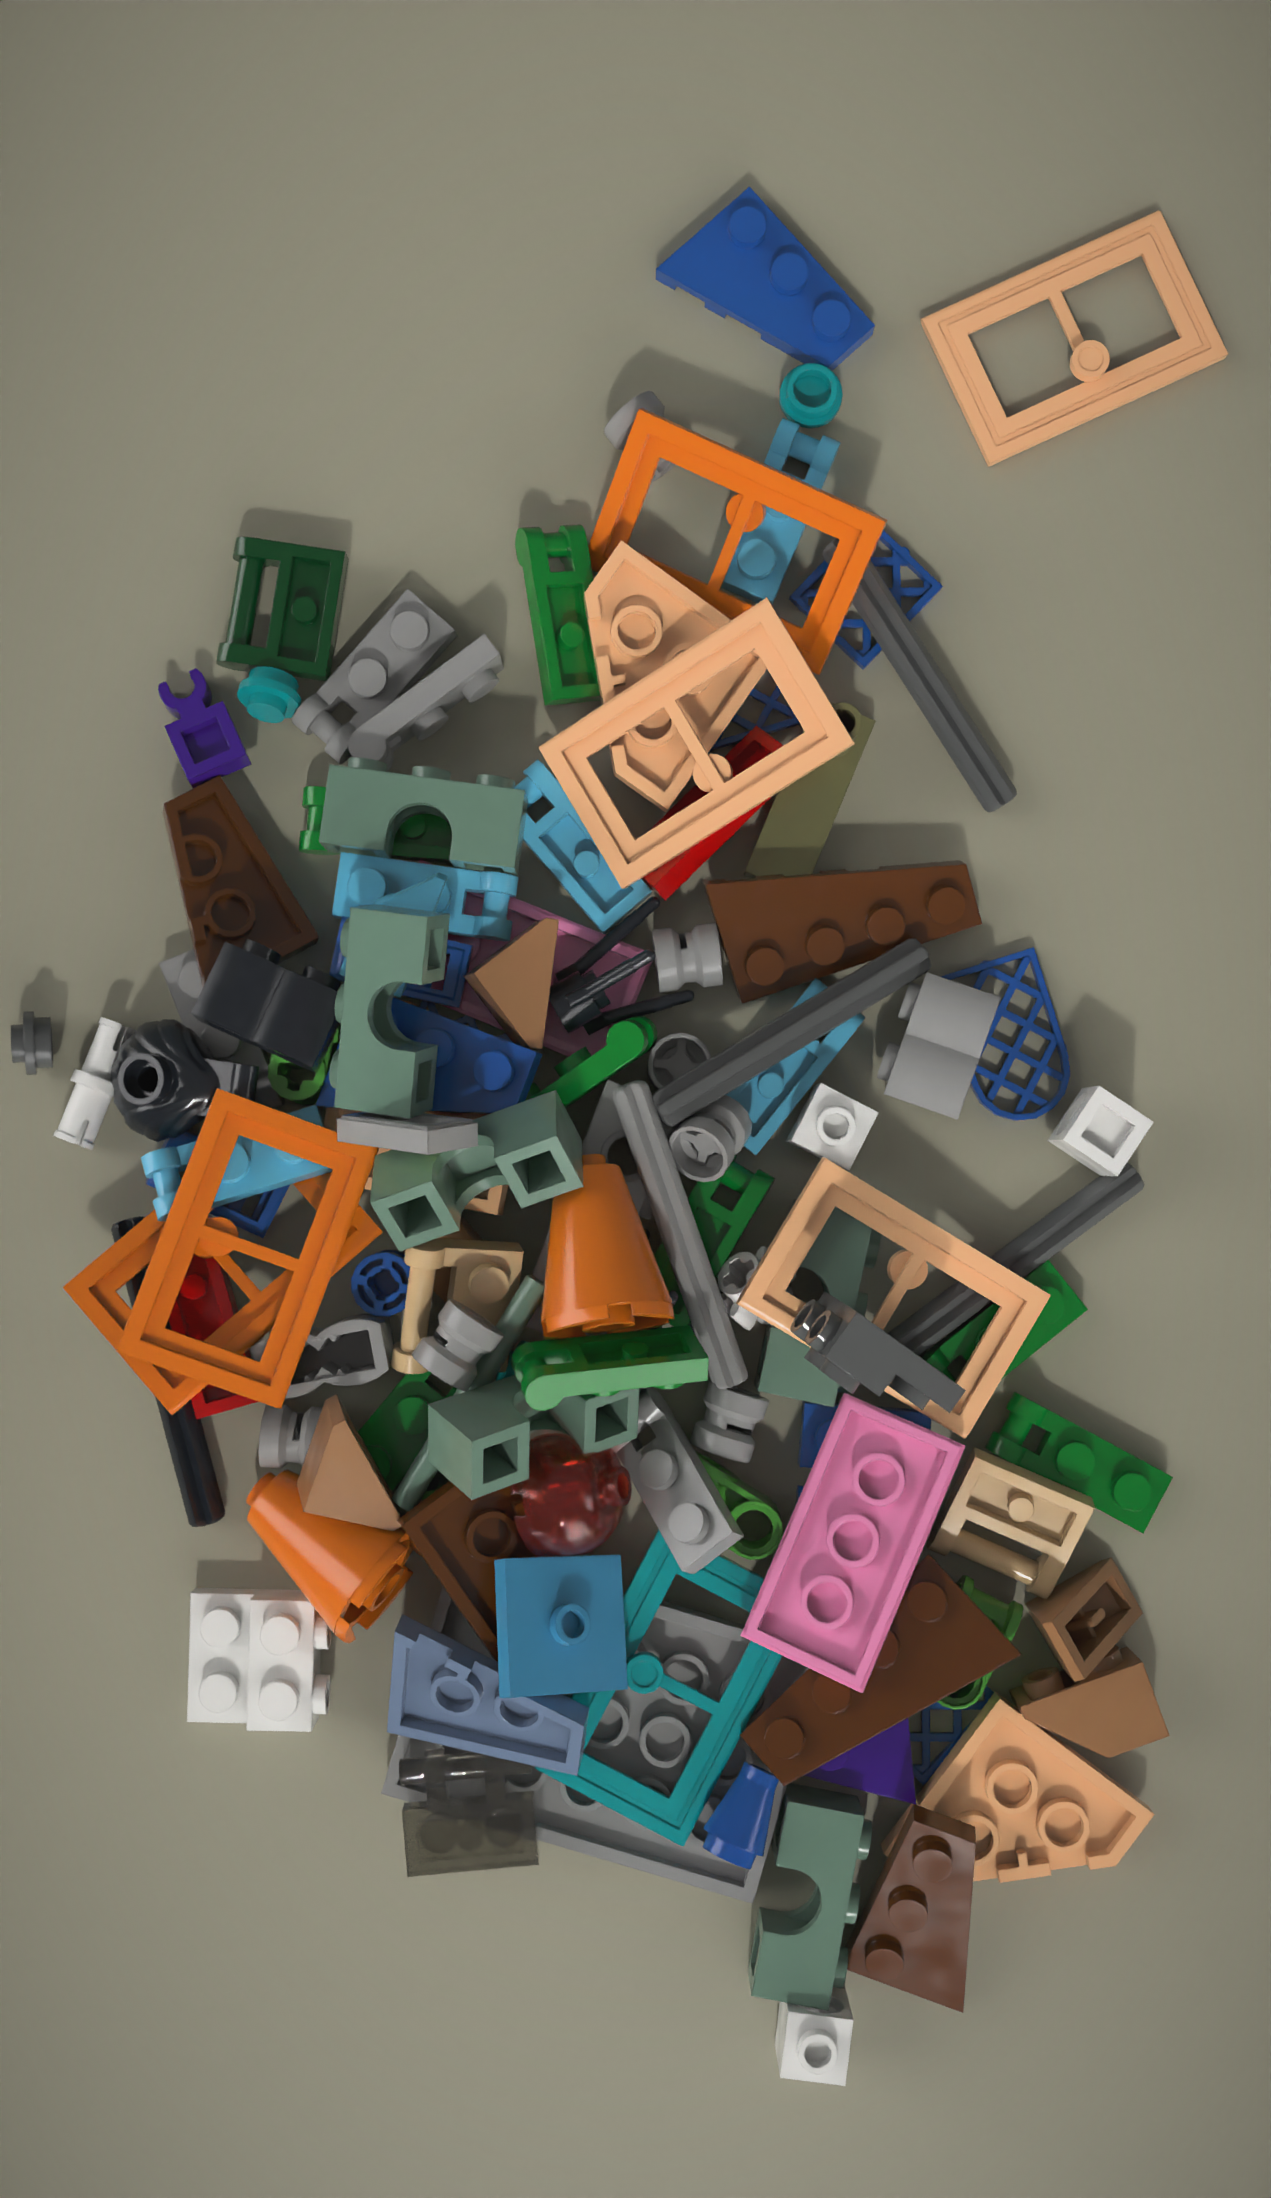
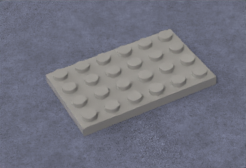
M442 1586L430 1628L493 1659ZM662 1600L635 1653L646 1651L655 1654L662 1662L664 1673L719 1701L750 1640L740 1636L745 1626L744 1624ZM782 1656L745 1729L809 1668ZM628 1686L626 1690H616L584 1752L669 1797L712 1714L661 1687L654 1692L640 1694ZM563 1694V1695H565V1696H567V1697L570 1698L572 1694ZM398 1735L381 1794L753 1904L787 1785L783 1786L780 1781L778 1782L773 1800L764 1856L756 1855L751 1869L732 1864L703 1848L708 1834L703 1827L739 1775L744 1761L770 1771L742 1737H740L684 1846L674 1843L536 1770L535 1766Z

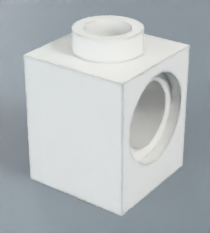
M819 1083L813 1086L786 1142L819 1159L825 1157L841 1168L850 1170L879 1112L823 1083Z
M1101 1086L1086 1087L1081 1089L1047 1141L1100 1176H1118L1154 1122Z
M833 1987L829 2011L785 2002L779 2003L775 2050L780 2078L846 2086L853 2016L845 1988Z

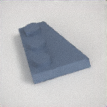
M402 1614L394 1633L387 1724L388 1733L575 1776L578 1775L584 1753L589 1707L563 1694L499 1698L497 1661Z

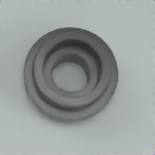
M34 1011L23 1012V1024L11 1025L12 1062L25 1063L27 1075H37V1068H53L51 1017L35 1018Z

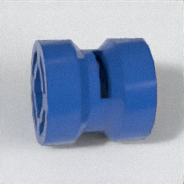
M382 1250L365 1257L356 1266L351 1277V1292L356 1303L365 1312L374 1316H391L405 1309L410 1266L404 1262V1252H399V1250Z

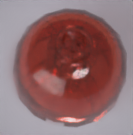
M561 1433L542 1434L530 1440L529 1479L510 1485L511 1495L523 1494L525 1516H514L517 1530L527 1549L537 1557L576 1556L592 1552L614 1534L632 1493L630 1475L627 1469L621 1465L612 1448L598 1453L584 1454L574 1439Z

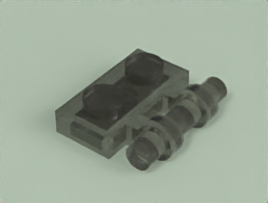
M445 1747L426 1749L424 1756L400 1758L399 1777L401 1786L426 1783L427 1801L406 1802L402 1808L407 1877L539 1865L540 1852L534 1791L508 1793L507 1776L532 1773V1765L475 1752L447 1754ZM485 1778L486 1795L450 1798L449 1781Z

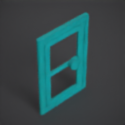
M658 1529L623 1595L627 1682L633 1691L640 1694H648L661 1687L711 1713L712 1715L669 1797L585 1752L583 1753V1759L577 1776L536 1766L535 1769L674 1843L684 1846L741 1737L740 1734L747 1726L775 1672L782 1655L750 1641L720 1700L717 1701L664 1673L662 1662L655 1654L646 1651L635 1653L676 1574L748 1612H751L765 1577L721 1554L695 1574L683 1572ZM616 1690L572 1693L571 1699L589 1707L584 1750Z

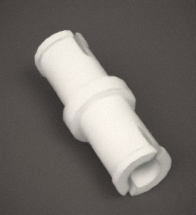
M103 1017L100 1018L99 1027L81 1070L74 1069L70 1081L76 1084L58 1129L55 1130L53 1136L93 1150L94 1141L112 1096L114 1097V1088L110 1079L112 1065L118 1058L121 1044L136 1032L135 1029L127 1026L124 1027L120 1023Z

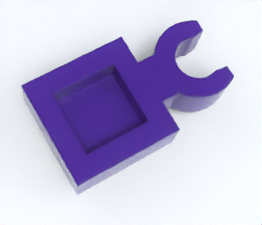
M196 668L189 671L194 683V691L186 698H176L166 681L158 686L159 696L171 715L179 719L164 727L187 780L193 789L219 775L224 777L252 764L227 707L223 701L210 706L212 701L211 689L202 673Z

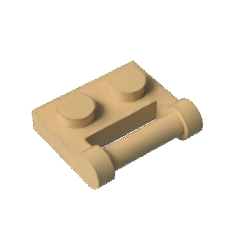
M437 1238L406 1249L404 1262L410 1266L401 1340L393 1345L391 1367L405 1374H422L428 1371L413 1358L412 1353L422 1338L427 1337L436 1269H440L443 1266L451 1267L447 1301L448 1299H453L460 1302L496 1326L519 1288L524 1255L520 1244L517 1242ZM509 1355L505 1360L504 1364L502 1365V1367L500 1368L499 1372L506 1371L508 1366Z
M974 1447L942 1513L935 1519L926 1547L943 1556H947L949 1552H952L1026 1584L1027 1592L1047 1599L1059 1580L1095 1509L1092 1497ZM969 1520L1043 1553L1034 1560L966 1531L962 1527L965 1521Z

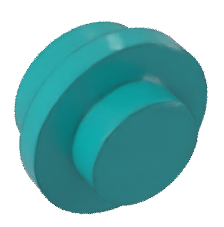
M816 363L799 365L785 376L781 384L779 393L781 409L788 420L799 424L802 428L813 429L822 427L832 421L840 409L843 397L842 386L835 373L823 365Z
M261 666L251 669L248 678L240 682L237 697L247 708V712L252 717L267 723H279L284 719L292 718L302 703V699L298 694V681L289 673L273 667Z

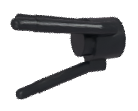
M650 897L575 963L555 973L559 982L550 986L549 1000L568 1033L584 1026L588 1035H591L608 1025L631 1017L644 1016L693 1001L694 992L684 990L601 1012L600 1009L611 1004L604 990L652 962L656 957L652 949L641 952L599 977H596L593 970L584 974L660 906V899L658 897Z

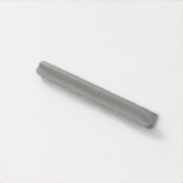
M641 1080L623 1084L613 1090L612 1097L695 1335L709 1357L708 1372L711 1381L719 1389L731 1388L744 1382L748 1377V1372L649 1086L645 1081Z

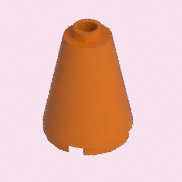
M602 1154L582 1155L584 1187L555 1196L552 1201L541 1313L544 1339L554 1340L586 1336V1333L607 1332V1334L649 1330L668 1324L669 1319H674L673 1303L620 1166L606 1163V1157Z
M289 1469L282 1471L277 1476L269 1472L255 1484L246 1499V1503L251 1506L247 1515V1521L332 1632L343 1642L351 1643L356 1640L352 1627L358 1623L368 1630L380 1618L414 1573L405 1566L413 1550L419 1555L420 1553L402 1527L389 1531L303 1512L296 1484L300 1474Z

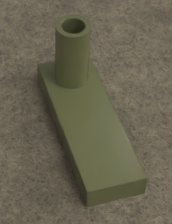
M830 702L855 744L777 793L744 875L756 878V876L783 874L784 876L813 873L872 732L875 720L861 715L858 709L849 703L840 702L834 704Z

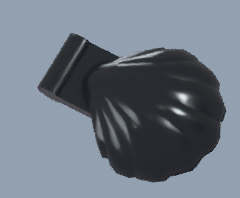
M175 1019L147 1022L139 1026L136 1032L121 1044L118 1058L112 1065L110 1079L114 1088V1103L124 1116L125 1124L131 1130L145 1135L148 1139L156 1142L177 1138L206 1117L217 1088L255 1102L259 1066L216 1060L210 1049L197 1034Z

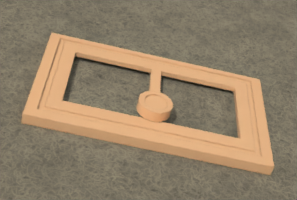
M1159 210L921 318L923 330L988 467L1225 359L1228 355L1166 221ZM1141 256L1180 339L1105 373L1110 362L1107 348L1095 340L1084 341L1062 292ZM1049 299L1073 350L1069 363L1071 372L1077 379L1084 381V383L1010 417H1006L968 335L1043 300Z
M766 597L540 745L539 750L620 887L626 889L855 743L771 602ZM756 649L805 732L733 777L732 766L726 758L718 754H708L676 700ZM665 708L696 760L693 768L694 782L701 790L708 794L635 839L588 758Z
M822 1157L747 1282L736 1304L807 1345L790 1331L793 1320L806 1303L785 1290L835 1207L839 1208L905 1248L894 1253L888 1261L887 1273L894 1285L872 1320V1323L884 1330L907 1289H915L926 1280L928 1274L927 1262L1000 1306L955 1381L956 1384L966 1391L950 1413L932 1400H929L924 1409L921 1410L891 1387L887 1386L884 1392L965 1439L971 1432L1051 1295L827 1158Z

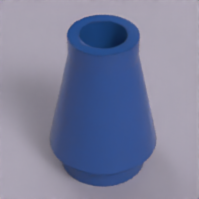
M744 1761L739 1775L703 1827L708 1832L703 1844L705 1850L723 1860L746 1869L752 1868L756 1855L764 1856L775 1790L779 1782L772 1772Z

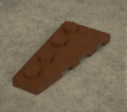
M960 860L880 866L879 869L847 871L846 869L820 871L817 874L784 876L783 874L756 876L753 879L702 880L734 986L742 1004L812 981L815 978L818 979L872 961L907 939L915 938L923 944L982 924L967 865Z
M928 1554L915 1567L863 1693L809 1668L749 1725L740 1736L782 1785L786 1786L1021 1656L1022 1653L938 1562Z

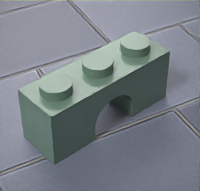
M360 757L349 758L348 766L329 764L319 843L328 852H345L392 859L394 839L399 827L407 819L415 815L432 814L441 817L451 826L452 842L449 860L454 868L501 872L518 877L528 799L525 790L514 789L515 780L503 776L481 774L477 775L476 784L450 780V771L429 766H414L412 768V775L386 772V763Z
M377 904L350 908V917L344 922L340 936L341 953L346 957L345 981L340 986L335 1000V1017L337 1022L341 1023L339 1049L336 1050L332 1057L329 1070L330 1084L332 1088H336L335 1108L408 1119L432 1110L438 1045L416 1042L404 1036L394 1023L391 1005L395 992L403 983L424 985L444 980L450 914Z
M556 1090L474 1119L473 1122L478 1123V1146L430 1155L399 1150H389L375 1155L370 1204L399 1252L459 1231L461 1214L465 1206L476 1195L489 1188L509 1185L520 1207L524 1208L584 1187L582 1139Z
M793 1199L792 1207L797 1199ZM834 1208L800 1267L812 1270L817 1275L822 1284L823 1293L827 1292L865 1317L868 1294L859 1292L864 1267L874 1268L876 1264L881 1234L842 1210ZM766 1325L754 1380L757 1391L830 1407L835 1405L837 1392L846 1394L848 1392L804 1358L810 1347L775 1326Z
M515 1375L450 1396L428 1404V1462L471 1500L529 1479L530 1442H560L568 1445L585 1458L636 1439L638 1434L639 1389L621 1390L615 1395L606 1397L590 1394L563 1397L561 1402L554 1408L539 1411L527 1404L521 1390V1383Z
M794 1783L787 1785L771 1843L775 1865L807 1874L815 1882V1888L809 1900L795 1910L776 1911L759 1907L748 1966L751 1996L829 2011L833 1987L843 1988L848 1966V1948L841 1946L845 1923H855L860 1902V1885L853 1883L857 1859H867L872 1837V1821L864 1819L865 1815L858 1796Z

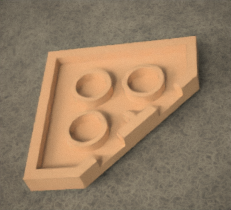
M622 540L584 592L583 597L602 705L731 621L727 616ZM756 649L676 700L707 753L767 670ZM665 708L609 744L614 776L665 813L693 775L696 760Z
M996 1691L916 1796V1805L975 1826L976 1850L973 1882L998 1878L999 1883L1051 1876V1870L1087 1865L1090 1870L1116 1866L1155 1815L1147 1804L1047 1729L1024 1719L1017 1707ZM912 1803L881 1843L883 1853L887 1857L913 1806Z

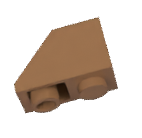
M1115 1645L1085 1680L1074 1682L1065 1670L1059 1671L1057 1667H1046L1027 1674L1022 1678L1023 1685L1009 1690L1013 1703L1024 1719L1107 1758L1170 1736L1144 1664L1127 1646L1119 1649Z

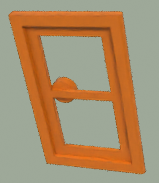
M644 408L638 409L588 545L592 570L599 573L621 540L628 545L660 458L738 493L730 499L726 507V518L731 528L708 584L640 553L731 620L754 605L720 589L743 532L753 531L763 523L766 516V506L839 539V543L803 627L780 618L811 671L820 675L888 520Z
M217 1088L116 1352L281 1409L379 1148L338 1142L337 1132ZM239 1135L333 1169L299 1259L240 1238L238 1228L228 1218L214 1217L207 1220ZM198 1241L203 1251L211 1256H225L236 1250L294 1271L260 1361L166 1328Z
M331 1172L293 1183L316 1211ZM359 1204L331 1277L383 1233ZM155 1209L63 1286L64 1290L115 1350L132 1310L116 1291L150 1263L165 1221L157 1220ZM198 1241L194 1254L202 1258L214 1257L251 1300L204 1342L242 1355L273 1328L294 1271L285 1270L265 1289L260 1291L229 1254L220 1257L211 1256L203 1251ZM119 1353L171 1415L175 1414L208 1385L199 1380Z

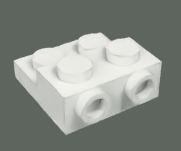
M195 1588L191 1592L187 1722L247 1723L246 1730L311 1732L319 1719V1714H328L331 1679L329 1674H320L321 1649L329 1650L332 1630L301 1590Z

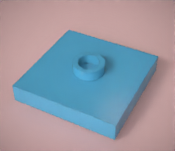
M621 1554L494 1560L499 1698L628 1689Z

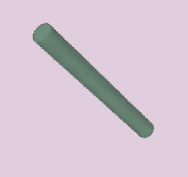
M527 1274L496 1325L504 1334V1337L494 1352L484 1354L477 1362L478 1376L468 1390L493 1382L543 1299L544 1282L530 1274ZM457 1389L454 1395L465 1391ZM428 1438L391 1497L394 1503L407 1511L418 1505L438 1472L428 1462Z

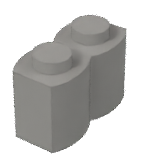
M928 972L922 985L910 982L898 1018L909 1022L901 1046L889 1042L877 1075L878 1079L888 1082L884 1094L958 1120L1001 997Z
M358 1314L344 1318L326 1329L312 1326L285 1399L307 1394L324 1382L338 1386H354L370 1382L384 1374L391 1368L394 1345L390 1318L374 1316L372 1314ZM269 1337L260 1341L251 1349L254 1360H261Z

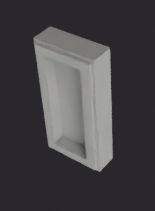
M358 1112L341 1115V1118H337V1141L430 1155L478 1146V1123L473 1122V1119L422 1113L408 1119Z

